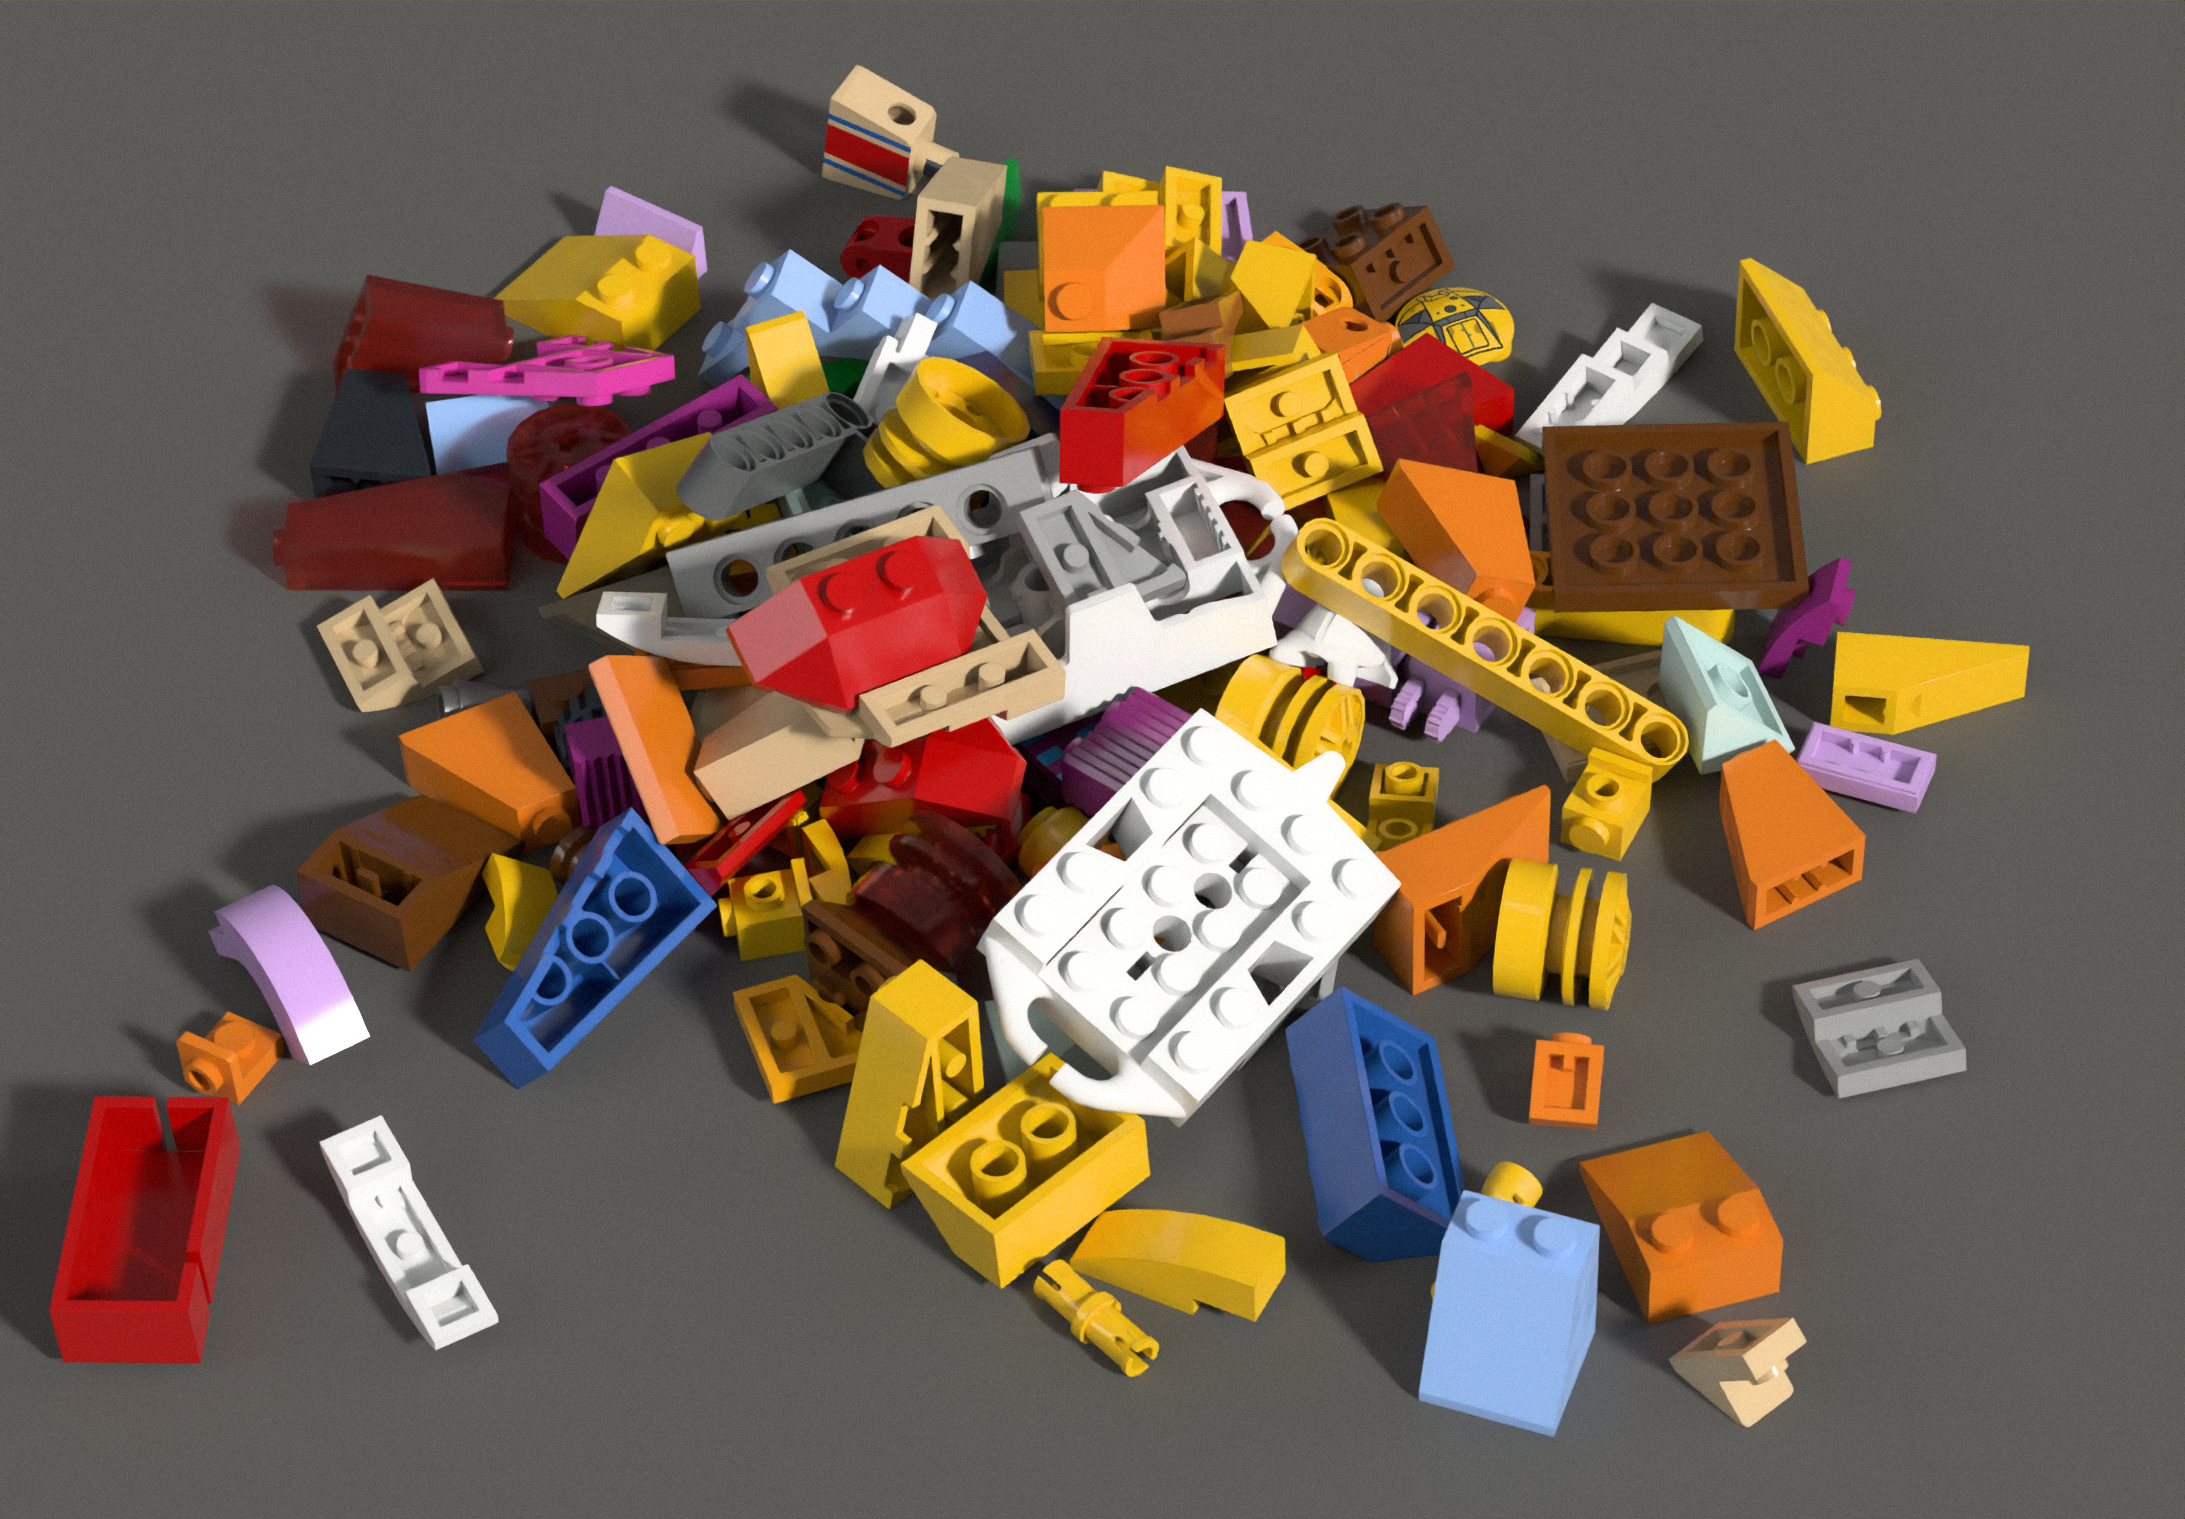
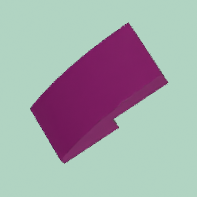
M1838 558L1824 565L1808 577L1809 596L1797 608H1783L1777 611L1768 629L1757 672L1782 679L1791 656L1802 659L1809 642L1820 646L1824 645L1833 623L1845 625L1856 593L1855 589L1846 587L1852 561Z

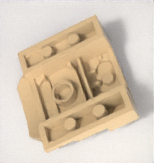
M937 504L767 567L766 578L775 595L800 578L916 535L959 539L968 557L969 544ZM985 604L968 654L859 695V709L847 714L801 701L800 703L829 737L875 739L881 744L893 748L939 729L951 732L992 715L1008 721L1062 700L1065 695L1066 671L1034 629L1010 637Z

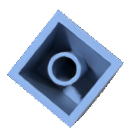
M1464 1190L1441 1245L1419 1388V1401L1554 1437L1595 1333L1600 1225Z

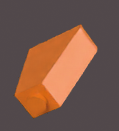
M1399 458L1377 501V508L1416 566L1511 622L1516 623L1536 583L1515 480Z
M516 691L398 735L405 776L411 788L524 840L526 848L521 852L523 854L548 844L556 843L562 840L569 832L581 826L576 787Z
M1776 739L1750 751L1740 752L1731 760L1722 763L1719 810L1746 922L1754 931L1862 880L1866 835Z

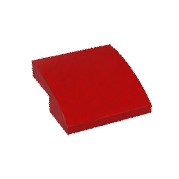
M800 789L793 790L732 819L683 865L684 868L711 897L796 818L807 799Z

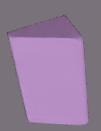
M610 186L605 191L595 235L650 234L695 255L698 279L707 272L702 226L613 186Z

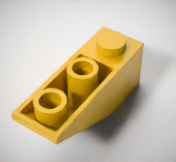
M1837 631L1830 726L1851 732L1895 735L2023 698L2030 646Z

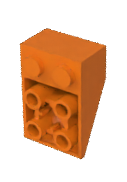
M1546 784L1523 794L1510 796L1499 804L1463 819H1455L1439 829L1410 841L1395 844L1386 851L1376 854L1377 858L1399 880L1401 886L1381 913L1373 920L1374 946L1412 996L1470 972L1495 943L1504 884L1512 859L1517 858L1548 863L1551 790Z

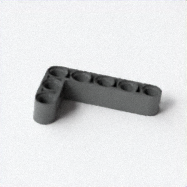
M826 392L712 435L676 485V493L680 500L696 514L709 520L719 521L820 480L828 483L845 500L885 489L866 466L863 449L874 430L878 429L880 423L851 398L837 392Z

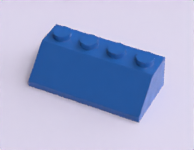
M1340 986L1285 1029L1290 1055L1289 1065L1294 1077L1300 1110L1299 1121L1303 1127L1309 1160L1308 1171L1312 1179L1318 1210L1317 1221L1322 1237L1327 1239L1332 1245L1344 1248L1369 1262L1440 1255L1443 1238L1466 1187L1435 1037Z

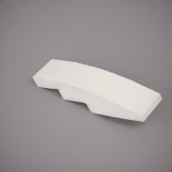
M1651 303L1628 332L1617 328L1593 358L1583 353L1517 432L1515 435L1516 442L1542 455V426L1623 425L1670 380L1702 343V325Z

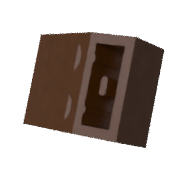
M421 794L339 827L322 842L296 870L304 913L314 927L411 972L488 889L482 872L491 854L495 853L516 859L526 846L525 841Z

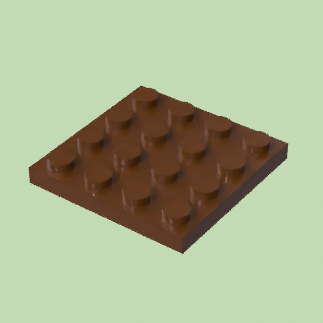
M1789 422L1542 426V457L1554 613L1797 608L1809 596L1808 573Z

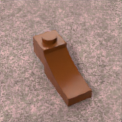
M1240 289L1181 301L1159 313L1164 336L1160 341L1224 344L1225 379L1233 375L1231 365L1233 336L1237 322L1244 314Z

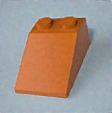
M1709 1131L1579 1162L1581 1177L1647 1325L1779 1292L1783 1238L1758 1186Z

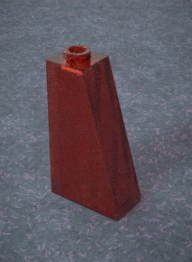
M514 462L495 463L288 504L284 529H275L273 536L274 563L276 566H284L289 591H412L431 579L435 580L441 591H507L521 507Z

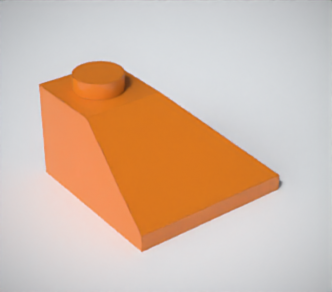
M1164 205L1042 207L1045 332L1115 331L1161 327L1159 313L1166 310Z

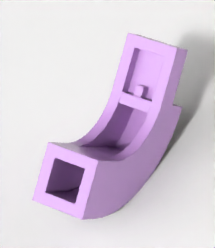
M273 884L214 911L220 926L208 932L218 955L238 960L251 974L271 1008L293 1060L312 1065L370 1037L352 994L325 943L302 909L283 889Z

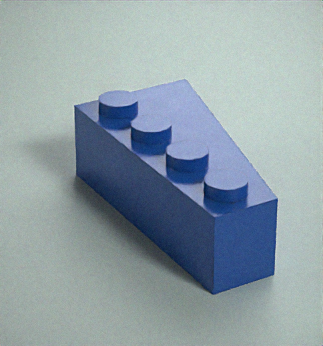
M632 807L598 828L473 1039L516 1089L549 1072L717 906L670 850L658 842L655 833Z

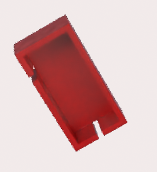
M94 1096L49 1310L63 1363L201 1364L210 1318L207 1303L213 1302L241 1151L229 1097H168L166 1108L177 1151H167L168 1148L155 1097Z

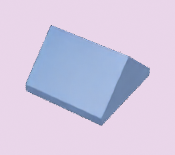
M474 395L426 403L440 496L547 480L559 473L548 401H533L529 399V396Z

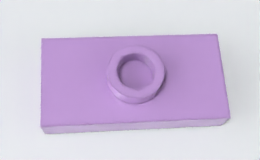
M1813 722L1796 758V762L1823 789L1916 814L1935 772L1937 754Z

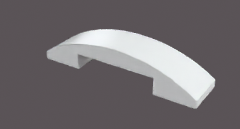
M603 591L596 614L597 627L611 636L641 650L678 661L703 665L742 666L725 631L727 626L737 619L667 617V593Z
M382 1115L320 1141V1148L329 1170L372 1257L399 1303L433 1349L436 1351L498 1323V1314L468 1264L462 1266L413 1182L410 1163Z

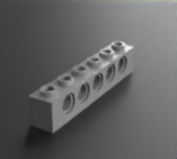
M1039 445L679 547L667 552L666 556L685 618L739 619L743 616L742 611L755 608L774 596L766 578V568L789 560L790 551L796 542L807 543L816 550L850 537L856 525L875 528L910 515L916 508H929L938 504L969 544V559H973L986 554L984 542L1005 536L1008 537L1010 547L1026 544L1015 523L1018 513L1051 500L1054 497ZM986 490L992 492L999 499L1002 511L996 524H983L973 516L970 504L976 491ZM735 560H746L756 568L759 579L753 593L742 592L733 585L730 578V569Z

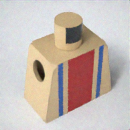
M856 65L830 98L822 177L828 180L901 200L909 196L923 176L932 179L950 156L959 158V153L933 142L937 113L932 106L862 66Z

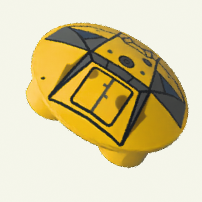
M1441 288L1423 293L1409 301L1401 309L1395 324V328L1401 336L1402 349L1427 332L1478 366L1488 362L1503 361L1508 358L1512 350L1514 322L1510 312L1496 298L1473 289Z

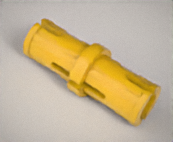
M1056 1260L1047 1265L1043 1271L1055 1280L1061 1288L1056 1284L1051 1286L1042 1277L1038 1276L1033 1287L1034 1293L1071 1323V1333L1082 1343L1084 1342L1089 1345L1093 1342L1120 1366L1121 1370L1128 1377H1135L1147 1370L1149 1365L1136 1355L1131 1348L1138 1353L1142 1351L1150 1359L1155 1360L1159 1351V1343L1153 1337L1145 1334L1121 1313V1303L1110 1293L1108 1294L1105 1291L1098 1293L1074 1272L1066 1261Z

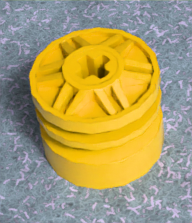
M932 356L919 361L895 400L897 408L887 410L878 429L874 430L863 449V455L868 469L886 489L987 460L992 454L1024 443L1029 434L1030 425L1025 412L1016 400L995 381L978 370L953 359ZM979 490L975 492L971 499V512L980 509L984 497L989 495V491ZM916 508L915 511L918 512L926 508Z
M1253 654L1240 665L1230 679L1219 702L1215 718L1225 724L1232 717L1295 770L1326 751H1336L1341 754L1345 760V768L1329 796L1331 800H1334L1346 781L1360 745L1365 720V699L1358 688L1339 683L1334 685L1332 680L1327 677L1317 675L1312 676L1305 682L1300 668L1278 662L1264 655Z
M1517 858L1512 859L1507 871L1498 917L1493 962L1494 995L1538 1001L1545 989L1549 973L1560 974L1563 1005L1574 1006L1580 993L1582 979L1585 977L1590 978V1008L1607 1011L1610 1007L1614 989L1620 976L1624 973L1628 954L1632 914L1627 897V873L1609 871L1604 882L1601 900L1594 899V869L1581 868L1570 896L1560 894L1558 864Z

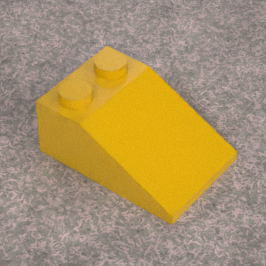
M650 234L565 236L491 300L493 310L553 339L567 335H579L585 337L586 346L594 345V341L603 340L613 342V351L625 352L626 347L655 351L701 309L695 255Z
M710 432L613 460L556 590L563 599L661 569L669 564L666 556L667 552L714 538L726 532L738 522L742 512L719 521L706 519L689 509L676 493V485L712 436Z

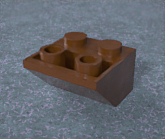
M813 899L802 906L805 931L804 946L807 951L810 977L809 984L818 990L819 996L824 1001L835 1003L854 1016L855 1027L863 1033L870 996L877 992L879 987L888 978L900 975L920 959L957 986L956 973L864 907Z

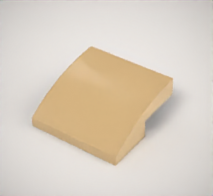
M434 579L427 581L379 609L371 595L317 625L362 713L403 706L437 694L439 686H452L454 679L467 681L484 672L456 616Z

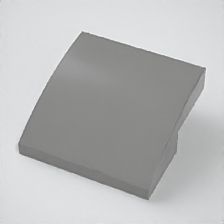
M1919 958L1792 985L1793 999L1808 1040L1822 1071L1838 1099L1967 1071L1966 1048L1943 1016L1942 992Z

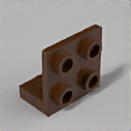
M1398 202L1387 204L1379 209L1365 210L1362 205L1351 206L1337 213L1331 219L1333 226L1325 232L1308 237L1297 244L1307 253L1316 254L1317 260L1326 265L1327 269L1335 275L1340 276L1351 293L1355 310L1377 322L1388 320L1409 301L1419 296L1455 267L1428 206L1402 207Z

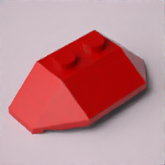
M916 535L798 579L728 625L725 631L754 689L768 693L776 691L804 703L847 714L859 709V695L968 654L988 595L959 539Z
M991 716L951 732L939 729L893 748L887 747L875 739H865L858 760L827 774L819 808V820L826 819L838 840L863 838L864 836L1011 824L1014 822L1027 762L1018 750L1010 745L1004 733Z

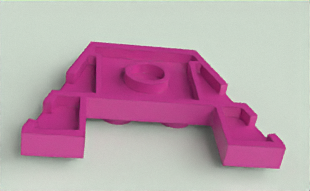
M567 335L537 342V358L506 365L450 361L419 368L420 393L529 396V399L533 401H555L566 397H576V404L584 406L610 404L613 402L612 394L628 397L651 394V385L675 379L674 355L636 347H626L625 352L613 351V342L603 340L594 341V345L586 346L585 337L579 335Z

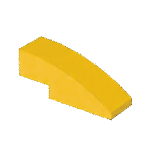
M1151 1209L1104 1211L1099 1214L1071 1257L1070 1266L1074 1271L1193 1316L1203 1302L1256 1322L1286 1273L1285 1238L1244 1224L1200 1214Z

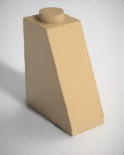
M950 156L918 195L909 285L932 301H935L943 293L952 294L970 280L977 285L979 284L1002 219L1006 165Z
M773 691L704 738L694 769L695 779L703 796L710 802H716L730 821L858 760L865 739L829 737L810 716L800 701Z

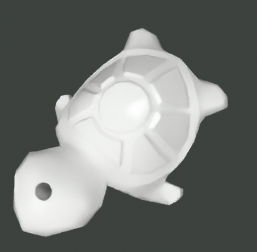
M1361 579V584L1370 595L1384 597L1381 587L1375 581ZM1317 603L1304 616L1294 630L1278 640V645L1270 648L1269 658L1289 665L1316 668L1317 664L1323 666L1326 661L1328 663V679L1346 686L1353 687L1356 677L1391 689H1395L1398 682V677L1391 664V644L1320 603Z

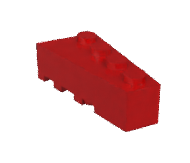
M1102 337L1060 409L1059 483L1077 484V489L1085 493L1102 494L1115 490V487L1126 486L1224 416L1225 345Z

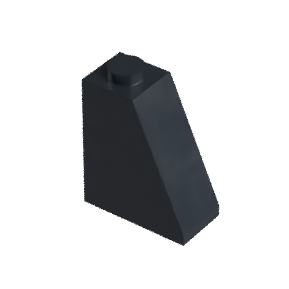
M347 368L309 465L317 509L434 521L437 508L431 472L405 373Z

